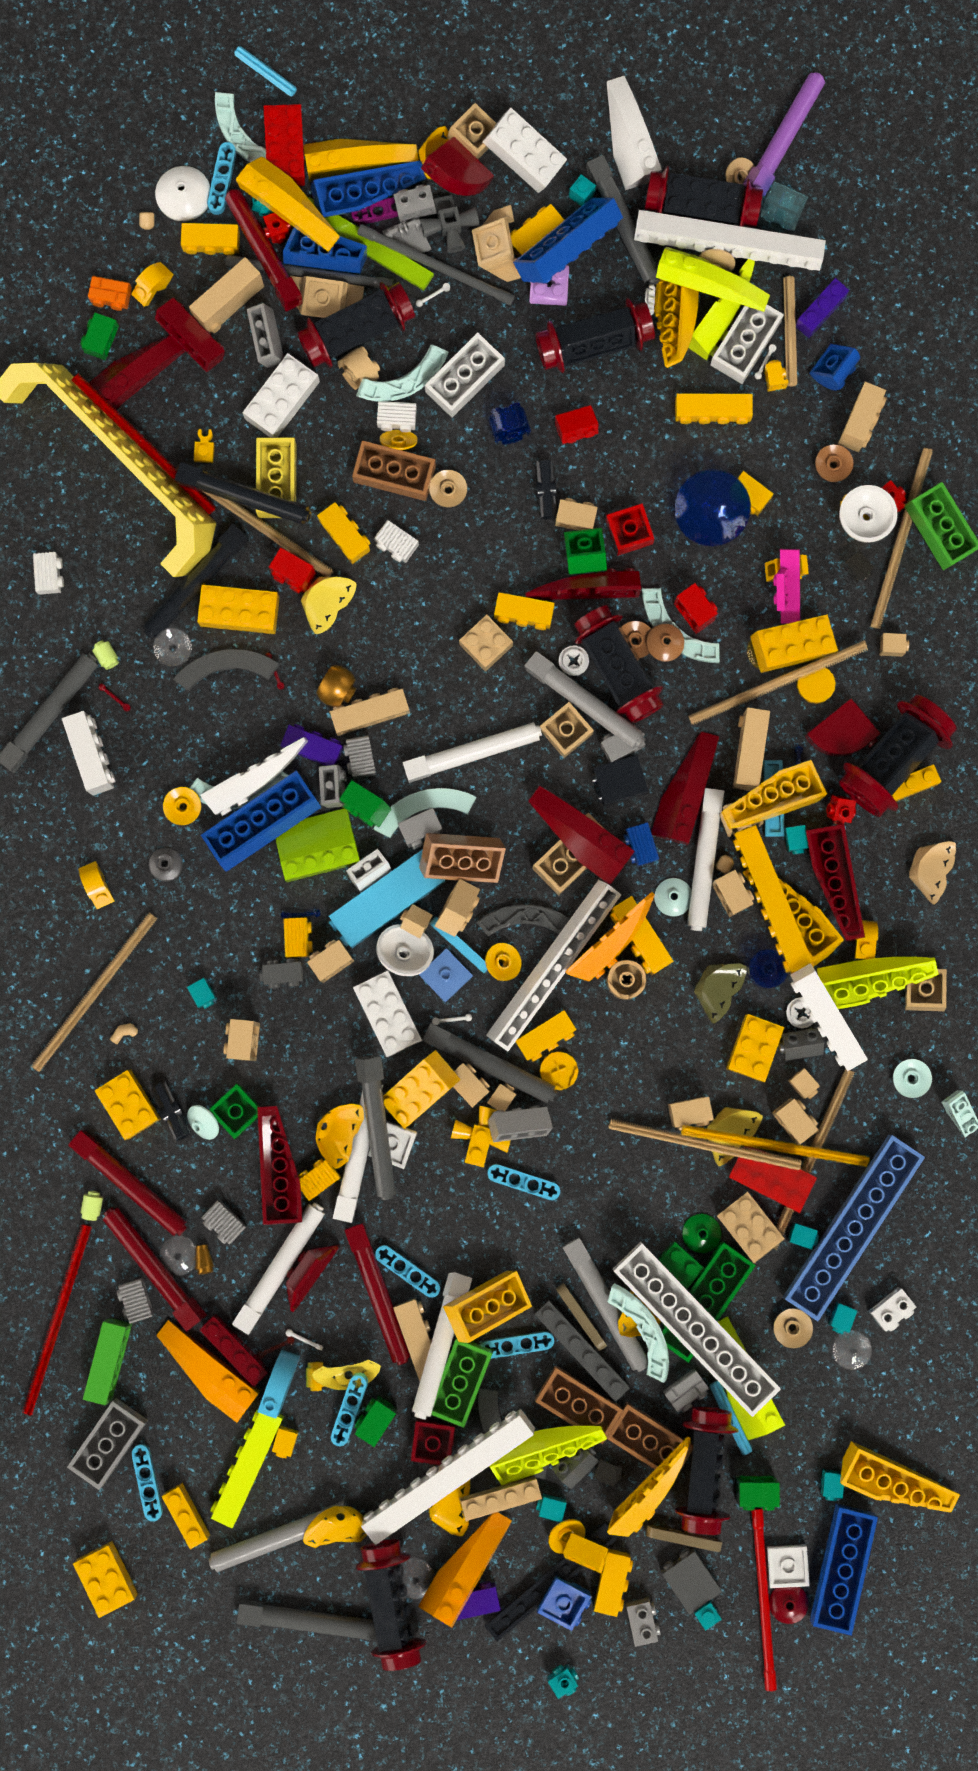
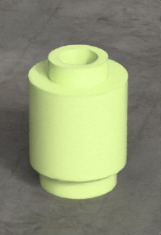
M102 640L94 645L95 648L92 651L101 667L108 670L119 663L117 660L118 656L109 641L104 642Z
M88 1191V1194H84L80 1212L82 1213L81 1218L96 1221L97 1217L100 1216L103 1197L100 1196L99 1192Z

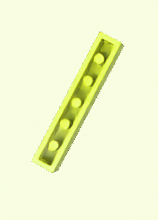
M256 1410L252 1419L255 1422L253 1428H248L244 1439L247 1441L244 1447L240 1446L236 1453L237 1463L236 1465H231L227 1473L230 1478L227 1483L223 1482L220 1488L219 1502L215 1500L210 1510L213 1513L211 1519L230 1528L234 1527L284 1418L283 1415L279 1414L275 1419L258 1413V1410Z

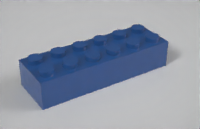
M591 198L516 259L513 263L523 282L545 284L551 281L553 275L566 268L565 265L576 260L582 251L591 248L592 243L603 238L605 232L609 229L615 228L623 218L615 199Z
M295 771L201 834V837L218 863L227 872L319 810L321 806L301 776Z
M835 1504L810 1622L814 1627L852 1636L878 1519L874 1512Z

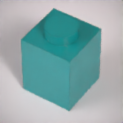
M580 175L570 188L569 198L578 205L583 206L595 195L596 185L583 175Z
M805 825L784 829L787 852H792L793 855L803 854L804 850L809 848Z
M202 978L187 987L198 1008L204 1007V1009H207L215 1004L214 1000L217 997L206 978Z
M793 1222L787 1241L812 1249L818 1243V1231Z
M836 1302L828 1324L837 1333L843 1334L844 1331L850 1333L857 1310Z
M822 1469L820 1493L826 1500L837 1501V1498L843 1499L844 1485L840 1483L841 1471Z
M543 1493L542 1499L537 1502L536 1510L539 1511V1517L562 1522L567 1502L566 1499Z
M711 1600L694 1611L695 1616L705 1631L722 1620Z

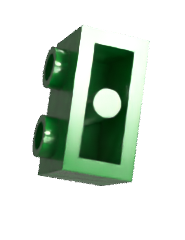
M94 313L93 318H90L88 321L87 334L83 335L81 339V347L84 353L106 361L119 325L112 318Z

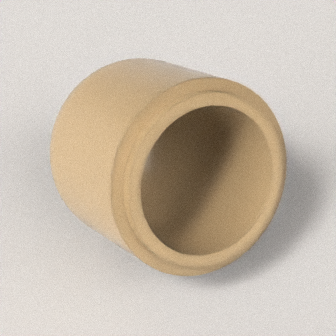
M153 212L139 213V225L142 229L150 230L154 227Z
M723 855L715 867L721 873L728 874L734 865V860L728 855Z

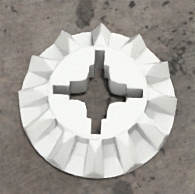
M649 284V288H646L645 302L648 305L651 316L654 313L655 286Z
M569 646L560 653L559 666L564 673L569 676H579L586 671L589 665V657L583 648ZM569 657H572L573 659L575 657H578V665L576 666L575 664H573L572 666H569Z
M799 998L792 1000L788 1004L786 1010L787 1019L793 1026L806 1028L814 1023L808 1014L811 1012L809 1007L805 1008V1014H807L808 1018L801 1016L797 1020L799 1013L795 1008L800 1010L804 1008Z

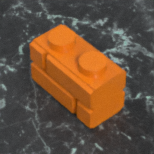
M92 276L88 298L96 307L107 305L111 306L114 310L121 311L122 308L128 309L132 287L129 282Z

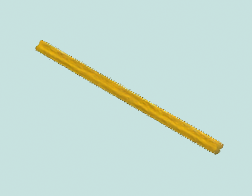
M683 1125L681 1134L683 1133L684 1136L688 1134L691 1137L695 1135V1138L702 1137V1139L707 1140L709 1138V1140L714 1141L716 1139L719 1142L723 1140L726 1143L730 1141V1144L760 1147L765 1150L767 1148V1150L777 1152H790L795 1155L822 1158L823 1160L838 1161L867 1167L870 1160L869 1157L858 1156V1154L851 1155V1153L835 1152V1150H824L799 1144L794 1145V1143L787 1144V1142L771 1141V1139L764 1140V1138L748 1137V1135L743 1136L718 1130L713 1131V1129L706 1130V1128H697L690 1125Z

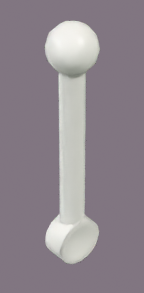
M444 283L441 289L435 291L434 293L430 294L422 300H417L416 305L418 307H421L424 302L435 297L441 292L449 291L450 285L448 283Z
M771 344L769 346L768 354L766 355L759 371L756 372L754 375L755 379H761V373L765 365L767 364L771 354L776 350V346L774 344Z
M466 1014L461 1017L444 1019L433 1018L432 1023L438 1025L443 1022L471 1021L472 1015Z
M287 1329L285 1332L288 1337H295L318 1350L323 1349L322 1345L293 1333L291 1329Z

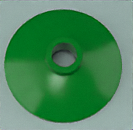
M697 1214L685 1222L682 1236L689 1249L697 1253H707L719 1244L721 1229L713 1217L706 1214ZM701 1230L706 1232V1236L703 1238L699 1236Z

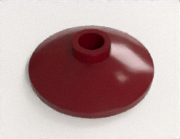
M801 1587L775 1588L771 1593L769 1607L772 1615L778 1621L785 1624H793L803 1619L807 1613L808 1598ZM792 1602L793 1607L787 1608L786 1604Z

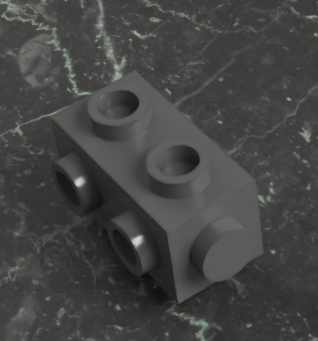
M287 959L286 963L278 964V960L267 961V965H262V970H259L260 981H263L264 985H269V988H280V984L288 983V987L300 986L299 982H304L303 964L298 962L297 959Z
M817 1028L782 1034L778 1047L780 1054L783 1053L785 1061L823 1055L824 1041Z
M592 1447L586 1450L581 1448L577 1451L576 1455L570 1458L565 1456L559 1460L560 1463L556 1464L552 1470L566 1486L572 1489L599 1462L594 1456L596 1451Z

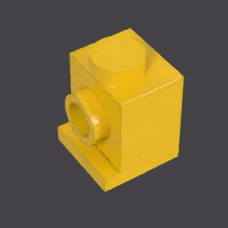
M779 360L769 361L764 368L767 391L786 389L788 379H786L785 367L782 368Z

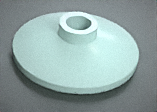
M670 878L664 880L655 891L654 900L657 908L668 916L684 914L690 906L691 888L681 879ZM672 893L677 894L678 898L676 900L671 899Z
M905 1060L894 1070V1086L905 1097H920L931 1086V1071L920 1060ZM909 1075L914 1076L913 1082L908 1081Z
M194 1105L189 1108L187 1118L192 1129L204 1139H214L219 1133V1125L214 1115L200 1105Z

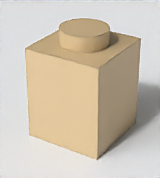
M883 633L880 637V656L903 657L906 651L909 650V640H906V634Z
M412 904L409 911L404 910L400 918L403 921L400 928L421 938L433 915Z
M802 1068L788 1080L803 1099L807 1097L811 1099L818 1093L816 1089L820 1087L805 1068Z
M507 1083L504 1086L500 1084L487 1103L495 1109L504 1110L505 1112L516 1096L513 1093L515 1089Z

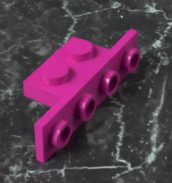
M780 549V569L774 575V586H777V593L774 594V604L777 605V611H781V624L800 621V549Z

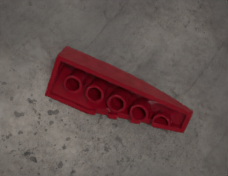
M167 335L114 361L88 384L91 385V388L95 389L94 391L97 390L98 395L100 394V396L104 397L103 400H107L106 403L108 405L110 404L112 408L117 409L181 356L185 350L171 335Z
M633 568L623 569V571L618 572L615 569H607L604 572L581 574L526 592L525 597L537 600L639 598L641 591L639 571H635Z
M700 732L661 798L651 832L652 836L686 846L689 844L719 736Z
M541 786L537 788L528 800L541 818L550 826L551 830L560 838L566 848L571 851L576 860L609 885L635 852L596 822Z
M841 824L807 830L806 835L813 871L845 940L865 938L845 825Z
M277 1106L257 1107L263 1225L301 1223L300 1180Z

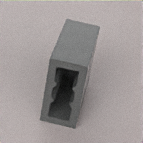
M694 1548L683 1550L679 1554L678 1559L675 1561L670 1560L663 1565L662 1575L689 1615L722 1592L720 1586Z

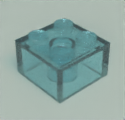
M774 181L760 216L768 222L780 224L786 230L791 229L795 231L805 209L808 196Z

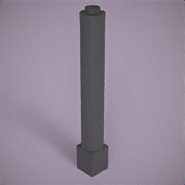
M604 155L586 162V172L591 182L596 185L601 198H614L623 218L618 222L616 228L644 284L656 285L660 282L659 278H656L658 267L646 243L634 240L636 223L613 179V173Z
M88 653L87 656L83 654L13 742H9L0 753V763L8 770L15 773L27 759L29 751L98 667L96 664L98 660Z
M430 1023L422 1041L469 1063L545 1103L549 1100L553 1101L557 1093L554 1090L555 1085Z
M368 1055L355 1058L358 1082L362 1083L377 1197H381V1200H389L396 1194L381 1085V1080L384 1079L381 1056Z
M243 1599L239 1604L237 1624L255 1627L264 1625L377 1641L373 1619L265 1605V1602Z

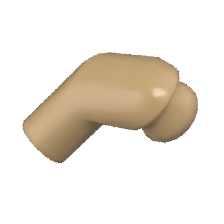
M131 1023L120 1025L110 1040L118 1044L125 1035L134 1037L138 1033V1028L134 1027V1024Z

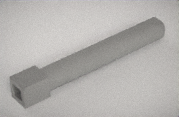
M537 651L524 665L528 673L543 684H547L631 748H639L644 743L645 733L557 669L552 662Z
M577 1237L563 1245L562 1247L631 1369L638 1372L648 1367V1357L636 1336L626 1337L620 1335L618 1320L621 1317L622 1311L607 1302L610 1290L581 1239Z
M342 1500L322 1508L318 1512L211 1553V1558H208L209 1565L212 1570L215 1569L216 1572H220L304 1538L305 1531L315 1517L331 1507L346 1506L345 1501ZM342 1513L336 1515L337 1519L340 1521H342L345 1518L344 1514Z

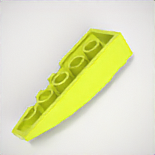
M670 247L664 248L656 278L763 312L765 311L770 295L760 288L704 258Z
M748 259L740 269L739 277L750 282L755 261ZM722 298L718 302L716 301L694 331L688 348L705 360L710 355L713 357L719 348L717 345L728 334V329L734 321L741 304Z
M929 957L872 958L817 968L820 980L838 1009L869 1003L870 999L874 997H884L887 995V992L895 989L899 991L904 989L907 984L912 982L917 984L939 975L935 958Z
M728 1316L717 1321L746 1352ZM726 1390L729 1402L748 1440L767 1435L785 1426L772 1399L752 1417Z
M566 1426L534 1431L533 1436L489 1467L500 1484L505 1485L544 1471V1466L550 1463L554 1466L560 1463V1458L565 1456L570 1458L576 1455L579 1449L586 1450L606 1440L607 1437L601 1426Z

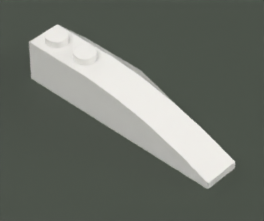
M621 76L607 81L613 158L625 190L649 183L651 171L662 172L637 102L625 76Z
M301 738L280 750V753H275L265 758L264 762L250 766L247 772L238 773L201 794L202 799L215 815L221 813L222 816L231 812V807L234 805L241 806L247 803L248 797L266 786L287 767L308 742L307 738Z

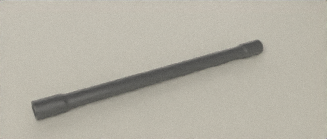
M361 224L358 229L357 235L388 247L493 296L507 305L511 306L515 295L503 289H498L378 233L366 225Z
M227 255L226 266L234 267L244 257ZM248 259L257 270L264 271L259 260ZM283 264L285 270L290 275L342 281L381 289L380 282H383L388 287L394 283V279L369 277Z

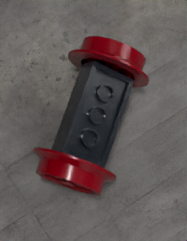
M915 695L909 703L905 701L898 702L897 707L902 716L858 766L850 763L843 765L846 774L839 781L840 786L850 798L856 800L859 806L874 816L881 817L887 809L893 811L898 809V804L892 795L936 745L945 749H951L953 746L950 737L957 730L955 723L940 707L921 695Z

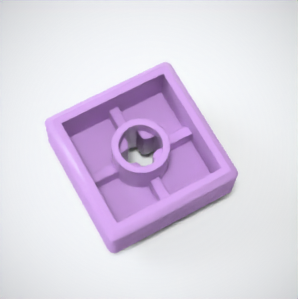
M565 265L566 268L563 271L552 276V280L549 281L552 283L551 287H547V283L531 282V304L567 305L568 265Z

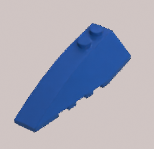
M421 160L315 179L310 187L315 207L323 217L360 211L396 194L400 190L425 180L424 171L421 169Z

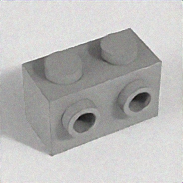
M419 185L415 189H403L393 194L400 222L436 214L430 185Z
M338 765L319 767L321 805L326 808L342 807L344 804L339 799L346 790L344 784L347 781L346 771Z
M649 1598L625 1602L635 1647L658 1642L657 1635L661 1634L659 1624L654 1623L653 1615H656L654 1603H650Z

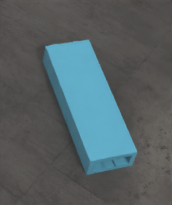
M423 849L329 915L331 919L329 924L334 931H340L342 934L340 939L346 947L349 945L351 948H354L403 913L405 909L407 910L412 904L414 905L445 883V879L424 878L419 869Z

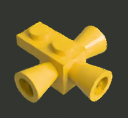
M479 1105L478 1125L474 1124V1128L455 1120L451 1138L471 1139L465 1163L484 1167L489 1144L506 1153L508 1152L511 1140L493 1142L488 1125L489 1118L498 1110Z

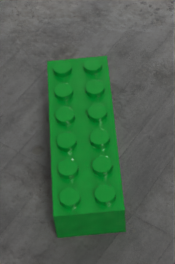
M721 1241L703 1266L705 1269L693 1281L687 1291L718 1321L756 1265ZM663 1324L661 1331L667 1348L689 1363L694 1355Z

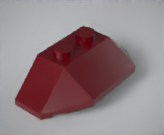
M338 1244L308 1250V1252L303 1251L298 1258L299 1265L296 1269L292 1267L286 1275L289 1278L286 1282L289 1305L293 1313L340 1248Z

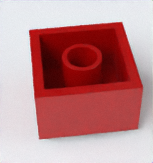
M643 503L606 515L605 521L617 556L653 545L654 536Z
M281 547L269 566L275 581L280 584L287 583L290 585L289 588L298 594L300 591L305 593L317 575L314 566Z
M696 583L677 595L674 606L695 634L713 623L718 614L716 612L718 610L716 605L712 601H708L705 597V590L701 586H697Z

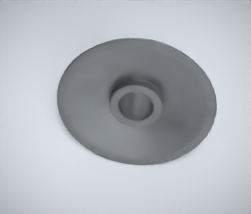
M168 847L156 850L149 860L151 874L160 881L174 880L180 875L183 868L181 855L176 850ZM163 861H168L167 867L162 866Z

